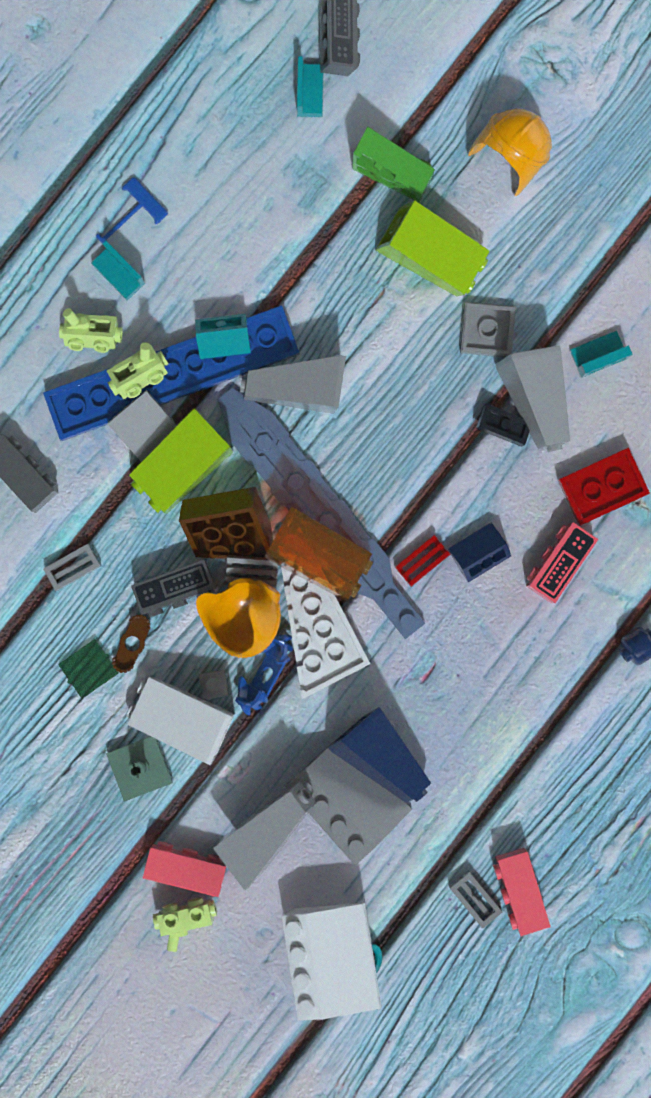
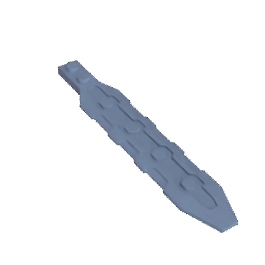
M231 388L217 400L232 444L250 466L252 465L271 488V493L279 503L284 505L303 528V533L313 545L316 544L335 568V573L352 592L373 599L404 639H407L422 627L425 622L393 583L390 558L378 543L368 536L352 516L353 512L342 499L339 500L320 476L321 472L311 460H307L291 440L288 431L276 416L255 401L244 400V395L234 388Z

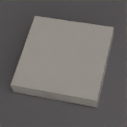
M465 302L460 353L505 358L512 354L516 306Z
M147 390L107 422L110 428L141 462L177 426Z

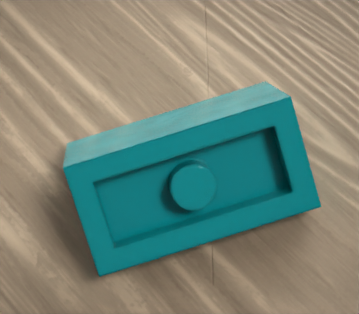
M298 56L297 116L323 117V73H320V64H303V56Z
M105 241L103 243L105 250L91 264L128 301L145 285V282L134 268Z
M246 313L195 319V333L200 359L251 353Z
M617 330L570 349L581 378L627 360L633 355L629 345L623 346Z

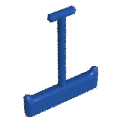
M132 177L123 185L122 190L128 191L139 204L105 236L102 237L100 234H96V238L102 244L141 207L154 218V224L157 225L168 215L167 210L135 177Z

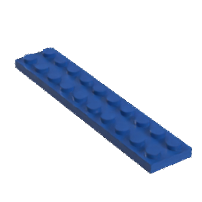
M282 305L247 318L251 353L200 359L196 337L155 351L156 353L161 351L168 362V365L165 366L168 373L164 375L163 380L159 384H149L142 388L140 394L147 390L159 405H163L248 374L250 370L261 369L300 355ZM109 369L43 392L60 441L108 425L107 422L137 397L123 399L120 393L115 396L107 383L111 381L107 373Z

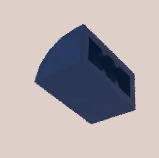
M492 522L448 548L453 560L468 583L511 557L506 541Z

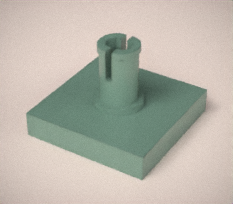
M151 736L106 753L124 802L173 783L158 740Z

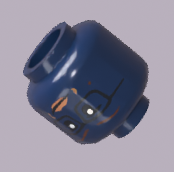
M637 627L621 638L622 648L619 649V652L627 663L632 661L636 665H641L651 659L650 629L645 630Z

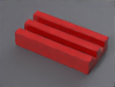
M433 535L399 563L395 569L412 587L451 554L439 542L438 538ZM432 543L436 545L434 549L406 572L402 569ZM439 550L441 551L442 555L413 579L409 577L411 573Z

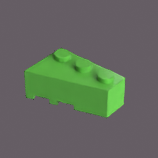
M368 126L353 153V170L420 203L434 175L435 169L432 168L429 162L418 159Z

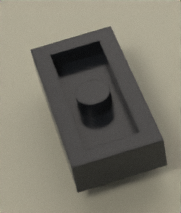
M487 403L483 405L476 427L478 430L520 447L526 444L530 432L524 418Z

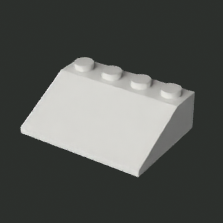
M365 902L293 908L282 915L298 1021L321 1020L376 1010L382 1007Z

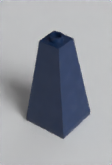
M379 707L361 717L327 747L332 753L404 802L412 800L417 802L427 794L426 788L431 784L430 780Z

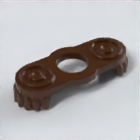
M135 615L129 619L130 624L126 633L120 639L118 652L112 658V665H114L113 668L120 673L130 672L134 668L139 654L144 650L145 639L151 629V623L146 616ZM130 636H135L140 642L139 648L135 651H129L125 646V641Z

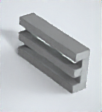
M86 544L45 567L43 570L55 591H59L101 567V564L98 562L91 546ZM87 552V557L55 575L52 574L51 571ZM92 561L93 564L89 567L74 574L66 580L57 583L56 580H58L59 578L74 571L82 565Z
M228 555L226 582H232L240 578H251L277 586L279 558ZM232 563L273 566V569L233 567ZM232 573L271 575L272 577L232 575Z
M469 870L463 877L457 879V882L449 886L451 891L482 928L486 927L502 913V910ZM470 880L495 910L494 912L490 913L465 883L466 881ZM460 886L463 887L486 915L484 920L458 890Z

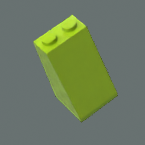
M412 201L399 207L375 251L456 297L470 293L476 283L474 278L478 272L485 268L488 262L486 257L490 252L417 201Z
M194 408L129 474L133 479L130 484L140 495L145 492L151 498L148 503L157 513L162 510L165 514H168L224 462L233 451Z

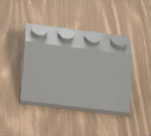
M328 748L324 749L286 784L288 790L300 781L303 787L310 791L315 804L308 813L354 865H357L412 810L406 802L345 762Z

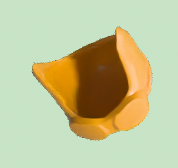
M522 108L509 109L491 116L487 125L473 142L468 156L478 153L486 145L500 153L519 175V185L514 194L515 197L525 189L542 166L549 161L552 149L551 135L548 127L539 115Z
M240 578L230 582L227 589L218 594L204 593L198 596L196 608L211 639L221 649L234 657L248 658L263 652L274 640L280 625L281 610L279 602L281 594L274 587L259 579L256 581L251 578Z

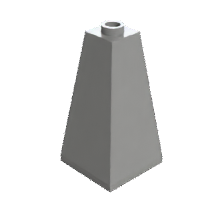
M560 346L510 354L496 364V369L520 416L524 418L530 429L529 433L538 449L547 448V452L563 449L562 445L570 441Z
M339 355L248 371L247 378L242 377L240 392L245 393L244 400L334 414L339 407L346 356Z
M300 781L235 826L213 847L244 890L248 889L271 864L315 804L310 791L303 787Z

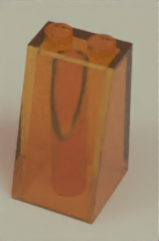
M293 507L290 508L265 556V559L345 601L349 600L350 596L355 598L361 587V584L357 582L362 574L367 575L373 564V561L369 560L372 553Z

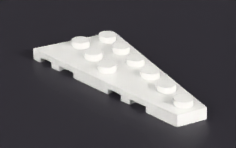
M297 528L278 538L277 545L301 697L304 699L364 668L370 662L301 529Z

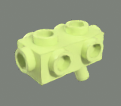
M70 308L64 310L63 316L65 321L60 324L59 338L63 339L64 345L68 346L71 350L81 351L84 347L94 348L97 352L105 353L109 349H116L117 342H122L123 330L122 327H118L117 317L75 314Z
M142 343L140 350L136 354L107 370L111 381L107 383L115 396L120 393L123 399L127 397L135 398L145 386L149 384L156 385L163 380L164 375L168 373L165 369L168 362L161 351L156 353L149 343Z
M203 897L188 900L187 905L178 906L177 903H171L162 906V910L153 914L155 929L160 930L161 936L169 935L168 951L177 952L179 937L187 936L188 930L213 924L214 917L217 916L214 900L210 901L208 899L203 901Z

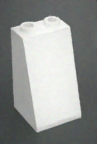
M153 676L148 677L147 681L143 679L137 691V694H140L137 704H131L126 717L130 718L127 725L211 765L217 756L235 713Z

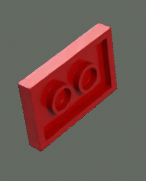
M629 447L558 479L579 526L650 494Z

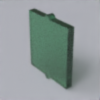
M96 639L58 664L68 678L67 683L72 684L81 699L119 674L113 668L114 665H112L109 659L110 654L104 652Z

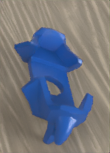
M281 634L275 636L272 643L263 651L266 652V656L250 684H247L244 677L240 676L238 678V695L235 701L241 706L242 711L246 715H251L250 708L260 710L262 709L260 703L268 702L267 697L285 664L290 661L287 651H293V647L286 642L292 639L291 635ZM271 668L273 671L272 677L263 683L265 670Z

